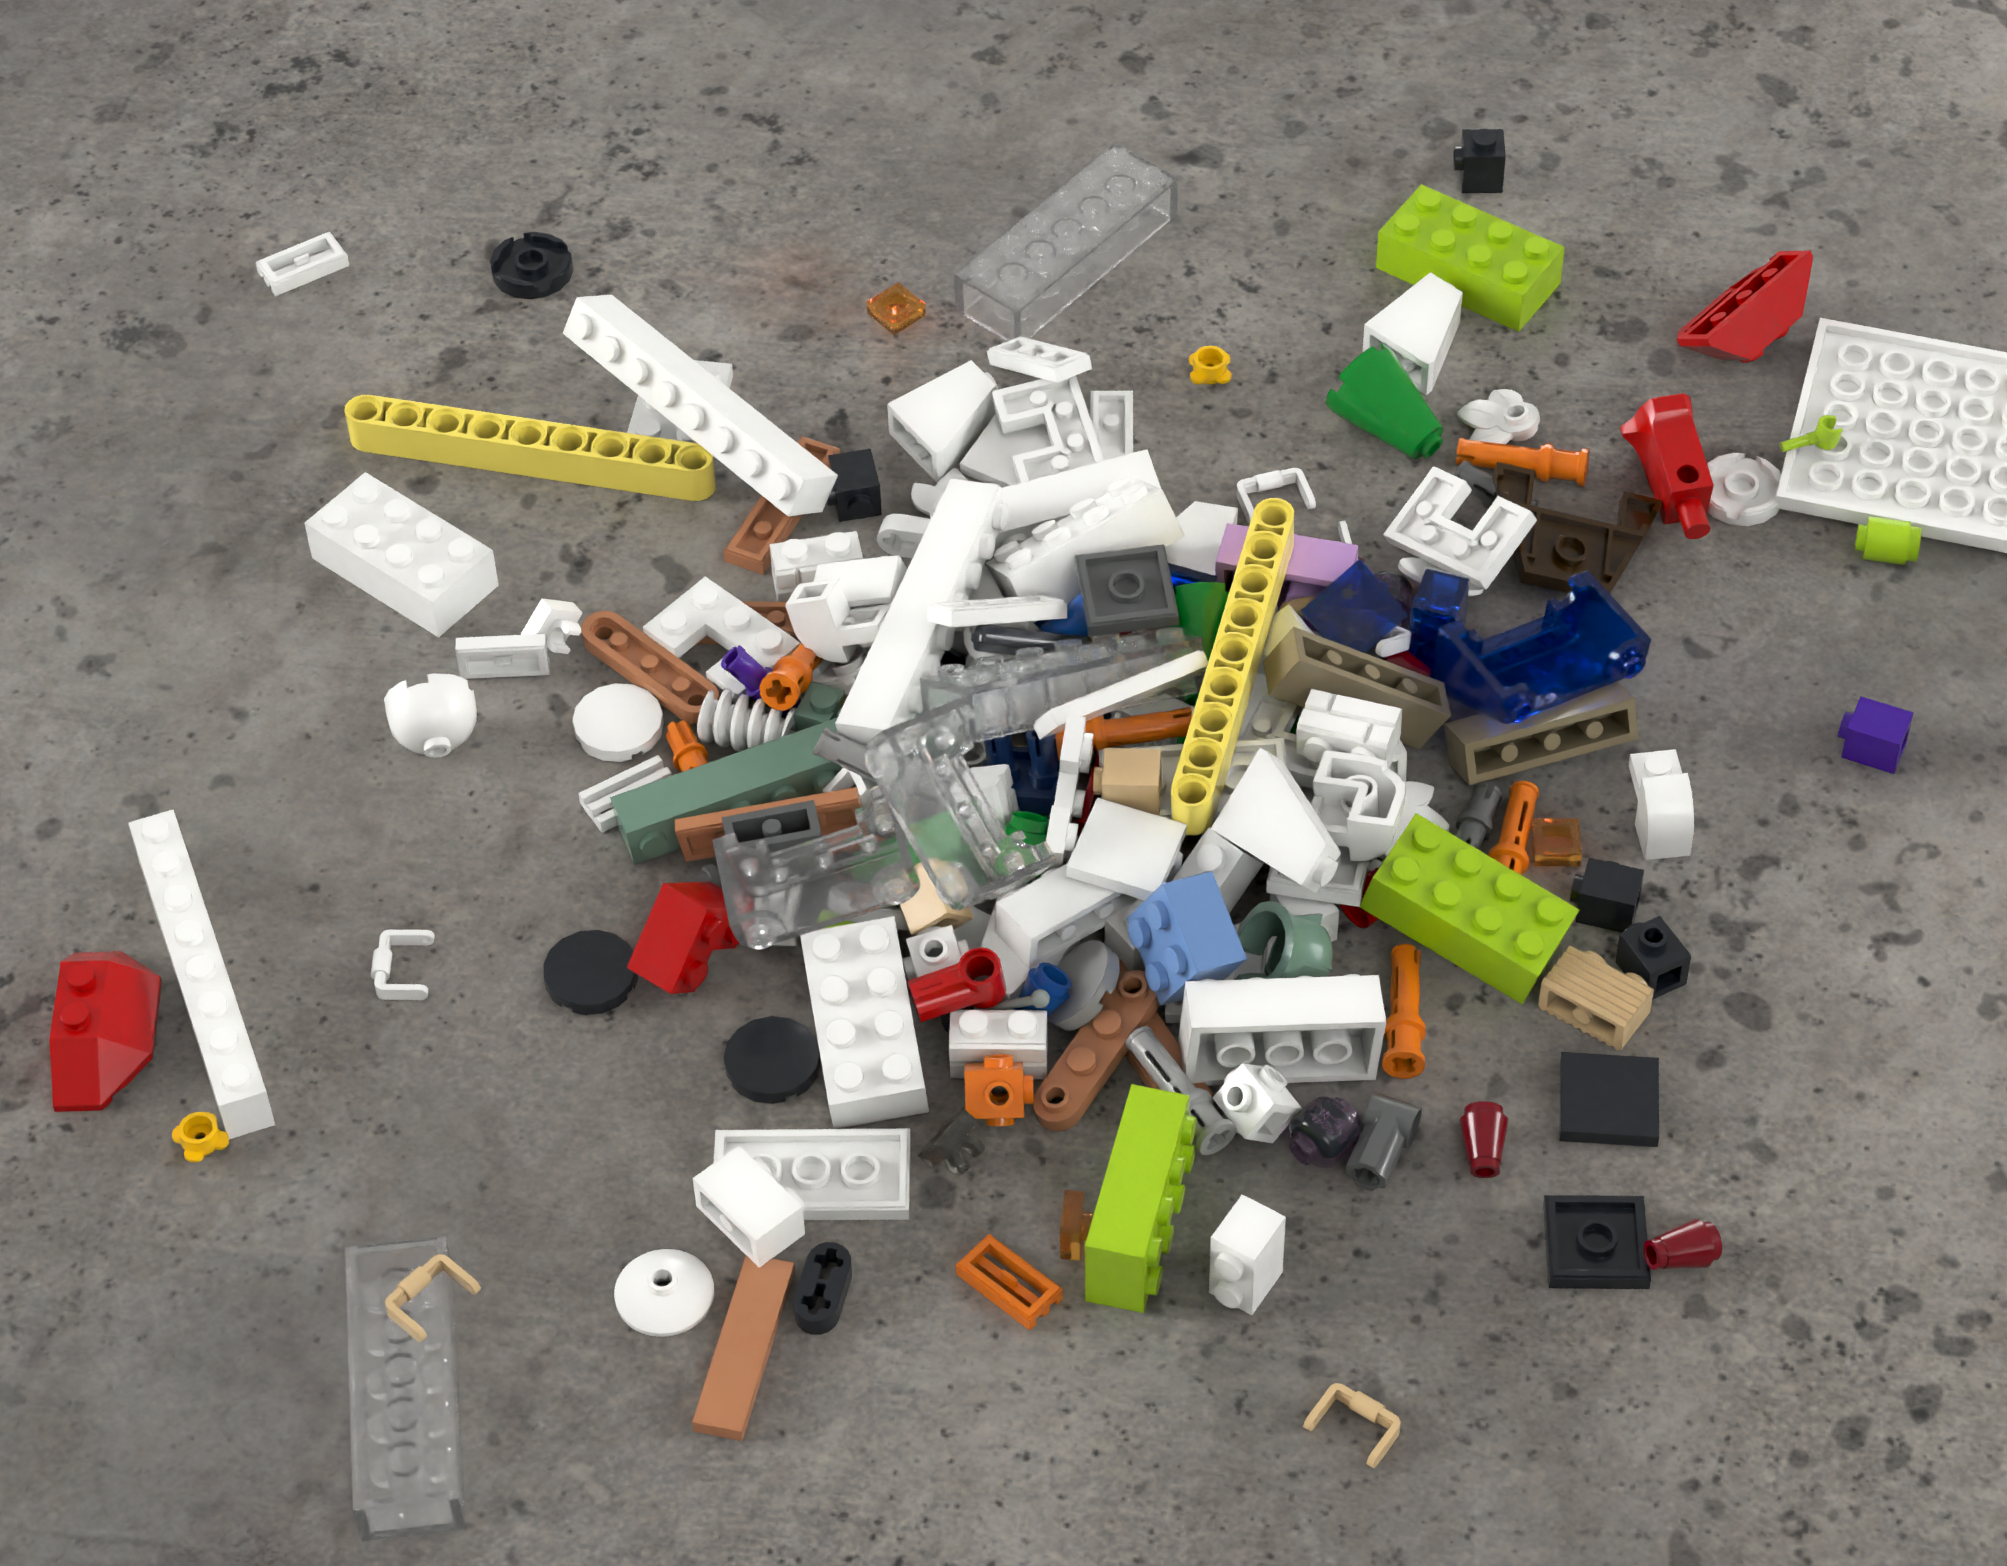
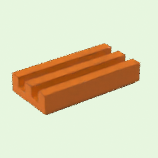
M990 1234L955 1265L957 1276L1029 1331L1037 1324L1036 1319L1039 1316L1044 1318L1050 1312V1306L1053 1303L1057 1305L1063 1300V1289ZM986 1253L990 1254L1043 1295L1038 1298L1017 1282V1278L1006 1270H1001L983 1255Z

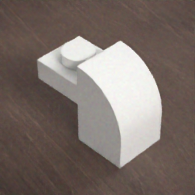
M840 578L798 584L785 604L794 632L804 647L813 650L816 656L824 660L839 663L848 662L858 645L861 647L872 646L891 605L885 604L850 610Z
M1676 749L1630 754L1628 766L1638 799L1635 827L1644 860L1690 856L1694 835L1693 798L1688 773H1682Z

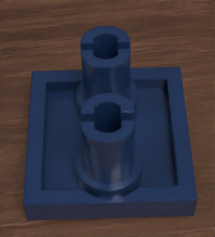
M998 724L985 727L981 733L986 753V760L983 766L1009 765L1013 780L1011 788L1015 789L1019 811L1033 812L1043 816L1051 814L1060 769L1055 741L1056 734L1040 740L1033 727L1026 732L1028 747L1012 746L1010 726L1002 725L1000 728L1001 735H999Z

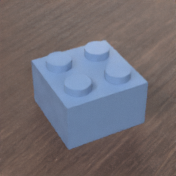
M1212 871L1161 884L1126 918L1129 938L1132 944L1139 950L1145 966L1147 984L1155 992L1160 1006L1183 1000L1185 981H1200L1203 979L1224 980L1247 960Z

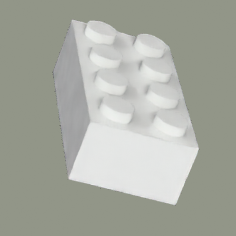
M366 472L305 522L312 559L437 637L444 634L499 586L492 549Z
M1122 478L1112 483L1107 488L1109 493L1094 501L1093 498H1089L1075 504L1069 510L1071 513L1069 516L1058 522L1050 520L1038 525L1032 530L1033 536L1019 544L1017 542H1010L998 548L994 552L995 558L986 562L985 565L995 579L1004 598L1045 595L1062 599L1064 602L1069 603L1080 593L1075 568V555L1162 544L1166 547L1185 536L1163 490L1138 478Z
M895 917L800 933L833 1128L839 1129L928 1113L926 1089Z
M1349 974L1335 977L1299 976L1296 978L1273 979L1253 977L1242 980L1203 979L1200 981H1185L1178 1037L1183 1072L1192 1083L1205 1082L1207 1086L1224 1085L1225 1077L1233 1069L1239 1067L1241 1063L1262 1067L1269 1065L1279 1071L1287 1083L1376 1080L1386 1027L1379 975L1360 976Z

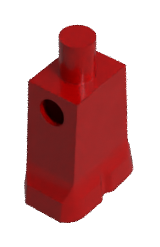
M1681 393L1651 398L1638 409L1632 419L1621 425V434L1634 447L1642 463L1653 497L1662 500L1659 513L1663 524L1680 522L1687 539L1702 538L1710 532V525L1706 514L1714 484L1694 424L1691 397Z

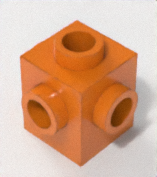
M992 1054L984 1056V1062L965 1063V1119H985V1123L988 1126H1010L1015 1124V1118H1024V1104H1034L1033 1075H1023V1062H1013V1055ZM1001 1086L1004 1087L1007 1091L1002 1094L994 1093L992 1089L994 1087Z

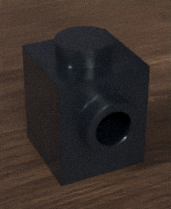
M1462 129L1461 146H1454L1453 168L1454 171H1460L1462 193L1503 192L1506 160L1503 129Z
M871 449L828 455L829 469L836 473L838 477L828 497L827 505L836 506L839 522L882 515L880 483Z
M1589 858L1584 876L1575 874L1571 889L1570 902L1578 903L1577 908L1579 909L1575 922L1621 933L1624 932L1626 928L1634 924L1641 896L1644 870L1620 865L1613 861Z
M1661 916L1644 923H1634L1626 928L1624 932L1620 933L1616 964L1624 974L1635 973L1642 977L1648 986L1654 989L1652 1000L1687 984L1691 955Z

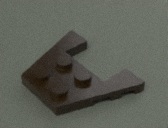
M1497 462L1492 474L1497 497H1502L1530 510L1537 519L1513 553L1520 581L1526 584L1607 602L1656 518L1662 505V500L1624 491L1619 501L1617 525L1532 506L1535 470Z

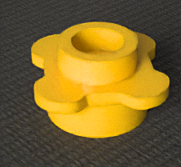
M1217 346L1199 348L1189 356V364L1193 366L1190 380L1198 385L1228 383L1232 378V373L1227 368V365L1230 363V355Z
M194 1112L187 1115L172 1131L173 1141L182 1145L185 1150V1159L192 1163L200 1162L204 1156L209 1155L215 1149L223 1150L229 1144L227 1132L220 1131L216 1116L209 1112Z

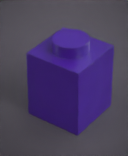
M1860 696L1854 713L1846 711L1840 724L1838 737L1845 739L1841 758L1894 774L1908 741L1914 712Z

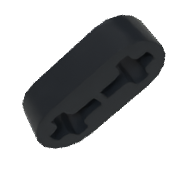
M835 1242L818 1244L811 1249L807 1256L794 1296L793 1306L797 1326L802 1331L811 1335L827 1333L839 1321L852 1279L851 1256L843 1245ZM829 1262L837 1263V1267L831 1269L828 1280H824L822 1278V1268H826ZM818 1296L824 1297V1308H821L817 1315L809 1314V1310L815 1307Z

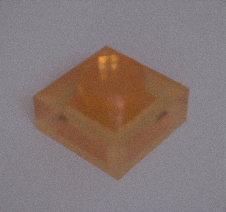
M899 282L867 301V314L893 335L926 316L925 303Z
M1532 818L1531 836L1534 866H1581L1582 848L1579 818Z
M1064 1191L1060 1225V1259L1080 1261L1082 1241L1087 1240L1094 1215L1093 1212L1085 1211L1084 1191Z

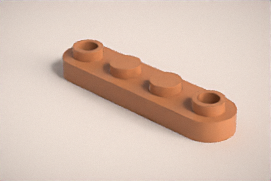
M598 611L592 613L583 621L581 633L586 650L632 684L648 690L659 701V704L681 720L690 724L698 723L700 709L708 691L713 690L715 692V699L719 700V691L715 684L617 613Z
M1131 970L1118 976L1114 991H1112L1111 995L1106 992L1100 1000V1003L1104 1005L1100 1013L1080 1028L1035 1092L1033 1108L1038 1122L1044 1128L1051 1131H1065L1079 1122L1128 1052L1125 1042L1129 1035L1136 1029L1146 1026L1158 1009L1159 1001L1155 992L1147 984L1145 971ZM1135 988L1141 989L1137 993H1127L1128 991ZM1053 1098H1064L1063 1101H1061L1058 1104L1049 1103Z

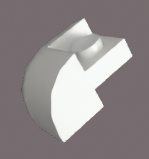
M1325 750L1313 780L1314 797L1311 802L1312 808L1336 845L1349 847L1350 861H1368L1382 856L1391 847L1403 814L1406 781L1403 782L1400 776L1387 768L1386 760L1366 755Z

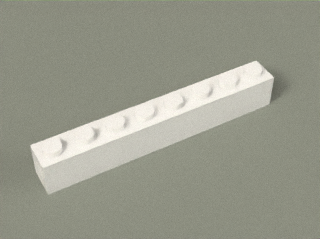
M613 295L576 298L563 331L567 338L788 517L823 511L838 477L836 473Z
M956 479L949 480L835 722L837 733L869 747L893 760H896L901 746L908 744L911 736V724L916 713L920 714L924 709L926 691L930 683L935 682L938 678L941 658L945 650L949 651L951 649L956 628L928 621V605L938 602L965 601L969 599L973 589H978L985 561L993 557L995 539L999 531L1004 530L1008 523L1009 508L1007 504L1003 503L1000 485Z
M174 810L129 822L139 863L225 1131L229 1139L274 1126L275 1122L262 1076Z

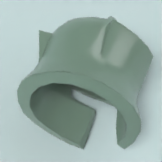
M1267 901L1259 903L1243 920L1237 935L1244 952L1259 956L1263 955L1270 938L1277 936L1264 968L1269 976L1265 973H1246L1238 975L1234 980L1253 977L1264 979L1296 978L1299 976L1328 977L1329 973L1333 971L1331 966L1333 949L1328 931L1320 925L1323 914L1293 915L1278 902Z

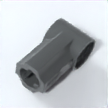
M1377 1092L1372 1094L1362 1120L1361 1135L1346 1165V1175L1353 1179L1357 1186L1370 1191L1386 1187L1403 1148L1409 1149L1415 1138L1421 1120L1422 1108Z

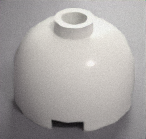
M433 673L427 674L428 683L416 684L408 688L406 680L398 683L388 691L384 702L391 733L399 744L410 751L425 754L427 757L439 758L448 755L451 750H454L469 738L476 723L477 708L474 690L471 691L469 689L468 681L465 678L452 674Z

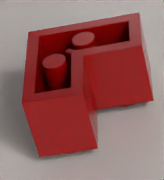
M710 881L663 883L627 965V969L670 994L695 992L696 988L703 983L707 976V962L712 951L736 949L737 945L745 938L750 926L748 919L754 906Z

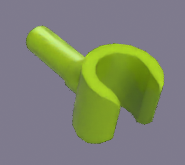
M1824 415L1819 418L1815 431L1780 442V449L1782 452L1815 444L1821 449L1831 450L1838 444L1843 429L1833 430L1837 418L1833 415Z

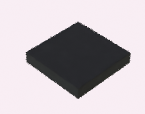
M1561 1052L1559 1141L1658 1147L1659 1058Z
M1544 1195L1543 1211L1549 1288H1650V1267L1647 1265L1643 1254L1644 1243L1648 1240L1644 1196Z

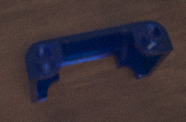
M1587 570L1569 578L1568 584L1572 587V590L1561 602L1556 598L1547 601L1543 617L1497 635L1483 639L1475 629L1468 631L1459 620L1441 626L1430 678L1444 683L1448 698L1501 723H1520L1529 716L1624 678L1630 679L1635 677L1645 667L1651 638Z

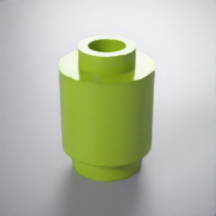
M1868 516L1866 525L1858 524L1855 550L1863 551L1862 560L1899 565H1905L1906 561L1917 562L1922 528L1911 526V521Z

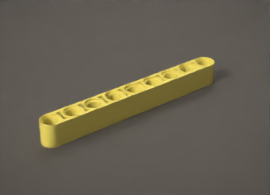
M374 395L356 396L345 405V416L351 444L357 450L363 452L689 501L707 499L716 490L713 455L698 443Z
M1280 498L1265 499L1258 503L1254 509L1171 785L1172 820L1187 824L1186 835L1203 834L1214 823L1293 551L1294 509L1290 503Z

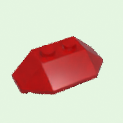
M1811 250L1777 252L1769 258L1770 261L1754 269L1729 287L1682 327L1677 334L1679 346L1719 360H1740L1742 363H1748L1761 357L1764 353L1763 350L1774 340L1785 336L1789 332V327L1803 316L1813 263Z
M122 951L73 953L60 962L49 1038L52 1100L55 1112L103 1111L113 1100L112 1096L128 1085L153 1059L162 979L160 975Z

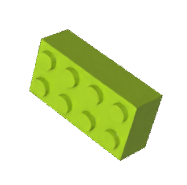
M1421 184L1378 231L1376 268L1413 285L1431 272L1463 292L1462 307L1520 332L1561 284L1565 247Z
M1415 813L1377 870L1360 904V908L1522 1005L1579 912L1578 908Z
M1131 1084L1085 1243L1086 1302L1144 1313L1149 1294L1157 1296L1163 1272V1266H1159L1161 1254H1169L1174 1233V1225H1170L1172 1214H1179L1181 1211L1185 1193V1185L1181 1184L1183 1174L1191 1173L1195 1159L1196 1145H1193L1192 1142L1197 1118L1189 1115V1095Z

